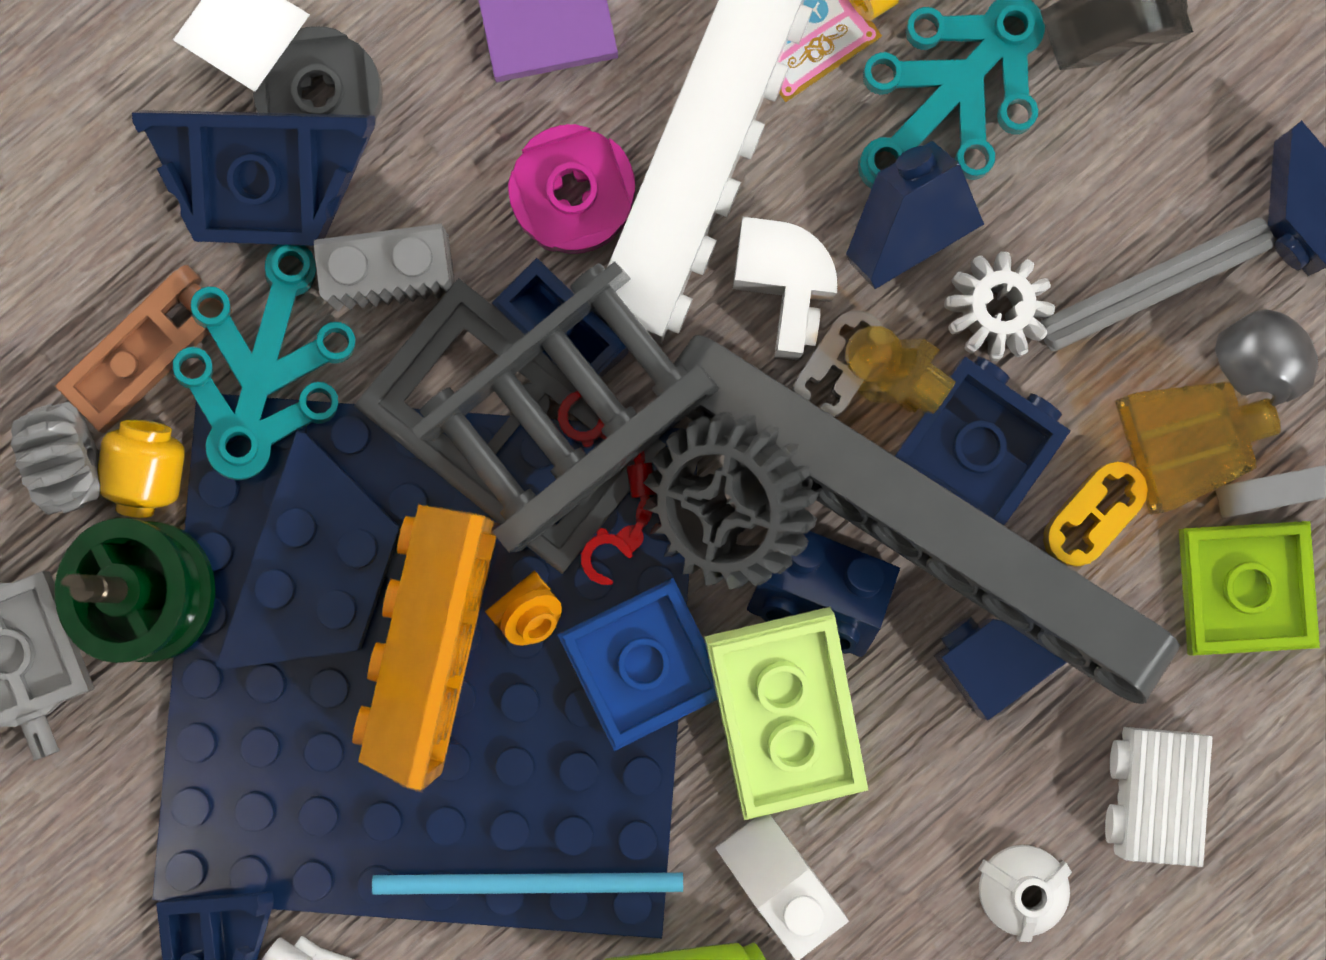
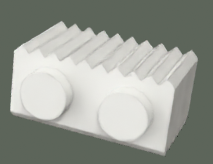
M1123 727V740H1114L1110 753V774L1113 779H1119V792L1117 795L1118 805L1110 804L1106 813L1105 836L1107 843H1113L1114 854L1124 860L1203 867L1212 736L1192 732Z

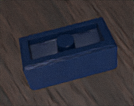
M536 258L492 302V305L523 335H526L571 298L574 293ZM593 311L565 333L600 378L629 353L614 331ZM544 350L542 353H543L552 363H554V364L556 365V363L552 360V358H551V357L547 354V352Z

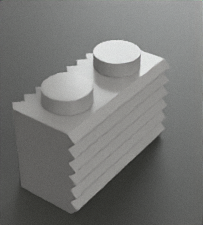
M442 223L314 240L320 297L338 312L344 305L350 310L356 304L364 309L368 302L376 307L381 300L387 305L393 299L401 304L406 297L412 302L418 296L426 301L430 294L439 299L442 293L446 294L455 283L449 236Z

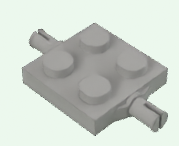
M41 571L13 583H0V727H22L33 756V761L60 751L46 715L51 714L61 703L95 690L80 649L68 637L59 620L55 605V584L50 571Z

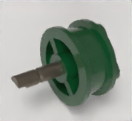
M130 518L109 519L87 528L66 550L56 574L55 605L59 620L66 634L86 654L102 661L114 663L134 661L160 662L183 653L203 633L214 608V574L203 548L184 530L162 522L141 521Z

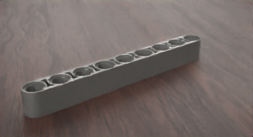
M701 335L693 336L674 362V365L676 367L683 365L688 372L697 364L700 365L720 389L686 417L695 420L703 416L705 418L708 417L711 421L712 417L721 412H731L735 422L745 415H755L758 433L770 425L773 427L779 426L776 444L780 448L789 443L798 444L796 454L790 459L795 468L801 465L812 467L810 476L801 481V485L803 488L818 492L817 501L1111 692L1133 703L1144 704L1147 702L1179 650L1180 645L1171 633L722 345Z

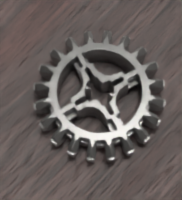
M721 412L712 417L711 421L708 417L702 416L691 421L685 430L681 428L672 433L666 441L668 447H664L656 452L652 462L657 467V470L650 473L644 482L656 495L646 501L643 509L659 514L660 521L653 525L650 534H666L670 544L667 545L663 557H673L680 553L685 558L683 574H693L700 568H703L705 586L716 585L725 579L730 590L741 588L748 581L754 586L761 585L772 577V573H783L792 565L794 560L792 556H798L806 549L809 541L803 533H807L814 528L818 518L805 508L817 501L819 493L803 488L801 485V481L810 476L812 467L801 465L795 468L790 458L796 454L798 444L789 443L782 448L776 444L779 426L773 427L770 425L758 433L755 415H745L738 419L737 422H735L731 412ZM717 454L724 456L723 466L715 470V474L710 473L705 477L694 475L695 468L703 455ZM725 493H727L731 497V499H727ZM734 502L736 509L733 508L729 503ZM757 525L769 528L762 544L751 546L736 544L738 534L743 532L745 528L752 529Z

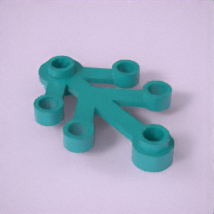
M996 0L990 5L985 15L943 16L932 7H921L911 14L906 24L905 35L913 47L927 50L935 47L939 41L981 42L966 59L899 61L896 56L887 52H880L869 58L863 70V82L866 88L874 94L885 95L891 93L895 88H939L891 138H877L864 148L858 162V172L866 186L872 189L877 173L881 171L874 162L876 154L889 152L897 160L903 152L919 146L958 104L960 148L955 155V160L960 163L966 179L977 180L986 176L995 163V151L992 145L986 141L984 76L1000 59L1002 63L1005 100L997 112L998 123L1005 132L1013 135L1023 134L1032 127L1038 117V106L1036 101L1029 95L1027 55L1036 50L1045 33L1043 14L1031 0ZM1010 16L1021 19L1025 26L1024 33L1020 35L1009 34L1004 28L1003 20ZM921 19H927L934 23L936 34L930 38H923L916 33L914 23ZM878 64L887 65L892 69L894 79L888 83H879L872 77L871 69ZM1011 104L1024 106L1028 112V121L1022 124L1012 122L1007 115V107ZM969 149L981 151L985 156V167L972 169L967 166L964 161L965 151Z
M278 244L270 250L266 257L265 277L271 289L252 353L230 317V301L224 291L217 287H204L198 290L191 300V312L195 322L201 327L207 328L242 388L235 414L211 379L213 374L212 361L204 350L197 347H188L178 352L173 360V372L177 382L181 386L190 389L212 427L206 440V454L210 465L217 473L228 479L245 480L256 476L267 465L270 459L272 444L311 423L321 424L328 422L337 412L338 395L334 388L324 382H314L302 390L298 403L261 420L268 395L327 363L338 364L345 362L351 357L355 347V335L352 329L342 322H330L319 330L316 340L278 360L295 298L311 288L316 276L315 258L312 252L304 245ZM287 256H293L302 262L303 268L296 275H286L279 269V262ZM208 298L219 300L223 305L222 312L214 318L203 316L198 310L203 300ZM331 333H339L347 339L348 346L342 352H330L324 346L323 341L325 337ZM190 358L201 360L206 367L204 373L195 379L185 377L180 371L183 362ZM314 393H323L330 399L331 407L324 413H314L307 407L306 401L308 397ZM234 436H243L250 441L251 450L243 457H233L226 450L228 440Z

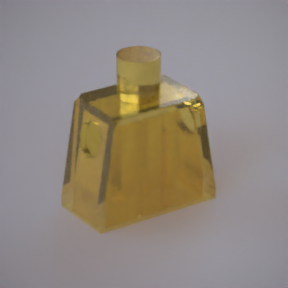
M1220 382L1137 392L1116 400L1115 404L1134 466L1139 469L1146 480L1148 487L1146 504L1149 514L1153 515L1174 510L1256 469L1257 461L1251 442L1278 435L1281 430L1276 407L1270 403L1271 399L1265 398L1239 406L1231 383Z

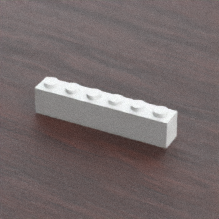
M719 0L608 264L609 266L615 261L631 278L616 293L655 342L662 344L667 330L679 334L693 300V298L683 295L684 289L692 271L703 275L717 242V240L707 236L716 213L727 217L741 185L740 181L731 178L740 155L750 160L752 159L765 127L764 123L755 120L764 98L773 102L776 101L789 66L779 62L788 40L799 45L811 17L813 8L803 5L804 0ZM594 309L593 312L600 319L604 320L602 316L598 313V311Z

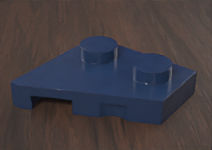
M273 891L184 897L157 902L162 959L257 960L274 903Z

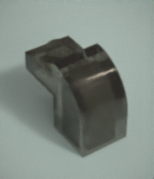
M1060 0L1040 11L1060 71L1099 66L1136 46L1175 42L1193 33L1187 14V0Z

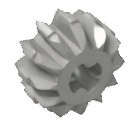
M69 402L57 405L51 403L35 408L33 411L13 421L10 445L15 453V465L22 476V485L26 486L29 490L31 501L47 515L62 511L63 513H68L84 508L85 504L97 500L101 496L97 471L100 452L96 448L93 432L89 431L85 417L78 412L76 407Z

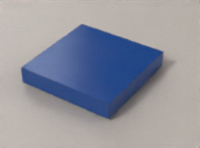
M670 578L557 634L614 751L717 700L705 641L674 578Z

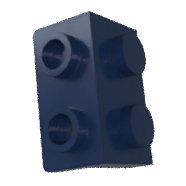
M808 531L803 533L809 541L806 549L798 556H792L794 559L792 565L783 573H772V577L764 584L756 585L748 603L747 611L768 622L831 607L835 614L842 653H851L858 657H863L881 629L900 567L814 532Z

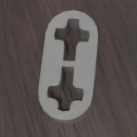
M849 311L840 315L831 325L796 379L793 391L809 401L811 392L804 387L806 382L810 380L818 384L823 380L829 369L832 368L841 374L831 391L838 398L835 406L824 403L820 406V409L837 418L848 406L882 353L885 345V332L881 322L865 311ZM858 325H862L869 331L865 341L872 346L870 353L859 349L846 366L836 359L846 343V340L839 335V332L842 328L853 331Z
M1326 465L1215 487L1221 518L1326 498Z

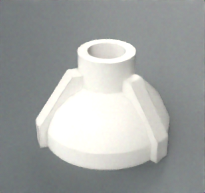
M1016 845L1001 850L989 861L983 860L978 868L982 872L979 882V897L986 915L1003 931L1017 935L1019 942H1031L1033 936L1048 931L1063 917L1070 898L1068 877L1072 873L1065 861L1059 863L1048 852L1034 846ZM1031 885L1039 886L1042 891L1041 901L1034 907H1024L1021 901L1024 889Z

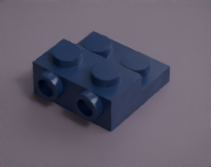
M964 357L958 361L894 456L1005 526L1071 430L1058 422L1062 413L1051 403L1033 393H1030L1027 399L1009 388L1006 383L1010 377L1001 368L982 357H978L975 362Z

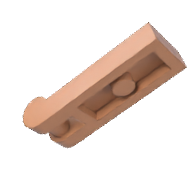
M184 265L174 271L55 385L98 432L106 433L173 369V360L178 352L188 347H196L206 336L210 335L207 328H203L195 322L193 316L179 328L166 315L179 303L192 314L191 300L193 295L201 289L199 285L202 280L189 265ZM208 298L200 303L198 310L203 316L214 318L222 312L223 305L215 298Z

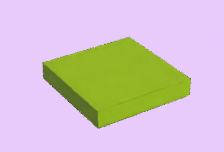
M1310 521L1178 529L1187 655L1320 648Z

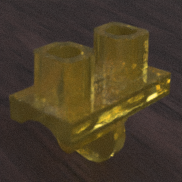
M868 326L852 335L846 346L845 359L849 369L857 378L864 380L857 392L870 402L897 403L908 412L915 413L921 408L926 413L934 414L956 383L931 364L939 349L924 338L899 340L891 330L885 327Z

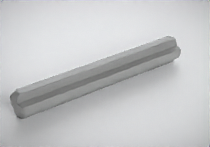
M1255 218L1045 318L1040 322L1047 330V335L1043 340L1051 351L1060 350L1268 251L1275 245L1274 236L1264 219Z

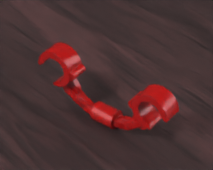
M576 391L569 394L562 401L558 409V422L562 432L569 439L582 443L584 448L589 449L593 446V441L599 437L606 439V436L601 431L605 425L599 419L597 425L592 430L580 432L569 424V411L582 398L580 393ZM644 451L632 460L635 465L626 467L631 499L640 498L641 500L636 511L635 526L628 525L616 535L608 534L605 528H601L597 531V536L586 543L581 553V565L584 573L592 581L600 585H612L613 581L593 569L591 564L593 551L600 545L611 544L616 546L627 558H632V553L643 543L642 528L648 524L652 516L651 511L643 509L646 501L651 498L649 496L656 495L653 490L644 484L647 476L653 472L652 463H644Z

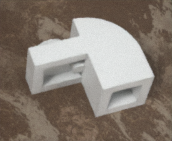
M742 218L733 289L782 295L774 357L800 360L804 352V345L816 346L821 309L809 307L810 299L832 302L837 294V275L834 263L824 245L810 232L797 225L774 220Z

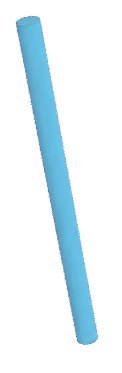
M683 872L373 875L372 877L373 895L683 892Z

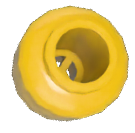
M146 420L121 421L119 429L108 432L103 437L97 469L100 494L107 500L116 503L115 511L129 517L148 518L154 516L155 508L170 505L177 500L180 492L185 447L179 440L171 436L172 429L169 426Z

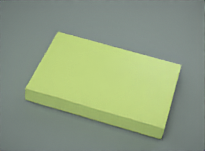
M831 607L704 636L738 800L744 820L868 791L835 614Z

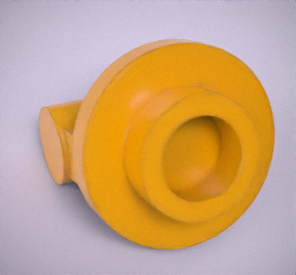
M534 570L485 612L510 643L523 646L539 643L553 633L560 619L562 606L558 598L550 591V587Z

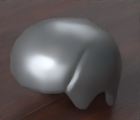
M1257 310L1246 315L1218 334L1215 351L1221 370L1235 390L1241 395L1247 396L1257 392H1267L1273 395L1270 400L1271 405L1276 406L1309 392L1313 386L1318 368V356L1309 334L1291 317L1277 311Z

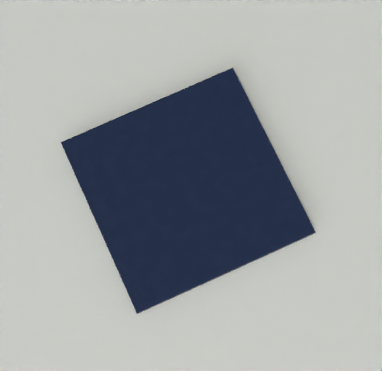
M222 394L235 414L240 395ZM267 397L261 420L298 403L299 400ZM196 401L184 531L199 543L210 561L215 580V600L211 617L203 633L191 647L173 657L152 900L164 901L184 897L273 891L274 903L272 909L662 939L666 892L372 894L373 875L667 873L678 720L614 751L557 636L558 633L670 578H674L687 605L689 574H683L685 558L680 553L673 557H663L667 545L670 544L666 534H650L653 525L660 521L659 514L652 512L650 521L642 528L643 543L632 553V558H627L616 546L611 544L600 545L593 551L591 555L593 569L597 573L610 578L613 581L612 585H600L592 581L584 573L581 565L582 551L567 570L561 574L529 547L526 546L520 552H508L498 538H496L443 772L423 790L407 788L358 762L362 746L352 743L353 731L360 707H371L377 683L367 680L372 651L376 642L386 644L391 618L382 616L386 590L391 579L401 580L406 555L397 553V545L361 650L231 669L216 667L296 432L271 445L270 459L259 474L245 480L228 479L217 473L208 461L206 440L212 427ZM306 401L307 407L314 413H324L331 407V402ZM338 403L337 412L331 420L321 424L311 423L298 430L311 436L318 446L400 527L405 516H416L418 504L480 515L496 522L355 408V404ZM412 408V409H414L417 413H419L422 417H424V416L420 413V409ZM467 413L465 415L487 444L510 417L508 415ZM550 419L574 450L581 447L588 454L604 441L599 437L593 441L594 443L591 448L586 449L582 443L569 439L562 432L558 419ZM568 420L569 424L577 431L587 432L590 430L580 421ZM520 425L496 456L524 491L531 489L537 496L556 480L550 472L554 465L523 426ZM671 428L659 439L668 447L666 442L668 437L681 428ZM234 436L228 440L226 450L233 457H243L251 450V443L243 436ZM652 463V468L654 472L655 470H657V467L654 465V463ZM697 466L695 468L694 475H697ZM629 492L600 529L605 528L608 534L616 535L628 525L635 526L636 511L641 501L640 498L631 499V493ZM535 570L550 587V591L560 601L562 613L555 630L548 638L535 644L514 645L506 639L502 631L494 624L485 611Z

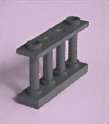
M615 261L606 269L601 263H598L580 275L570 286L571 290L575 293L571 298L454 393L449 387L432 397L420 409L424 419L411 428L419 439L435 441L445 432L504 508L500 514L506 521L492 532L508 552H520L720 389L700 365L697 364L688 372L683 365L676 367L617 295L616 291L631 278ZM594 309L598 311L655 382L652 390L658 397L638 413L632 406L624 408L565 334ZM544 350L605 425L601 431L606 436V439L588 454L581 447L574 450L515 376L518 371ZM494 391L554 465L550 472L556 480L537 496L531 489L526 491L522 489L465 417L467 413Z

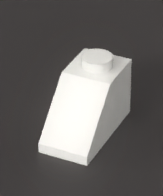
M770 814L752 818L715 847L753 904L795 960H800L849 922L841 907Z

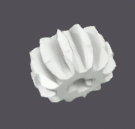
M1002 251L996 256L993 269L988 261L980 255L971 261L973 276L958 272L953 277V285L964 295L948 296L944 301V307L950 311L963 312L964 316L953 321L948 326V329L953 335L959 334L967 328L970 329L973 335L966 342L965 350L970 354L974 353L986 340L988 341L987 353L989 360L999 361L1003 357L1005 343L1016 357H1020L1028 352V343L1025 336L1036 341H1041L1045 338L1047 330L1035 318L1050 317L1055 312V306L1049 302L1036 301V296L1048 290L1051 284L1047 278L1040 279L1032 285L1029 283L1026 277L1033 271L1034 263L1026 259L1013 272L1011 271V257L1008 252ZM993 292L998 293L997 300L1006 296L1012 304V308L1005 314L1006 321H1001V313H998L993 318L986 309V305L993 299Z

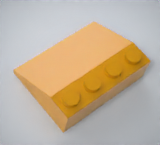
M419 504L416 516H405L401 526L397 553L406 555L401 580L391 579L386 590L382 616L391 618L386 644L376 642L372 651L367 680L377 683L371 707H360L355 722L352 743L362 746L358 762L407 788L421 791L443 772L497 538L492 531L499 527L500 524L480 515Z

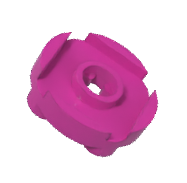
M567 124L544 130L530 139L522 149V154L517 159L514 170L511 171L508 193L513 213L520 227L526 234L537 241L538 245L552 252L581 254L608 244L624 228L635 199V179L630 161L618 144L610 138L608 140L600 133L590 131L588 127ZM573 173L577 182H589L591 190L582 194L583 203L571 206L567 199L558 201L555 197L554 191L563 187L562 177L566 174Z

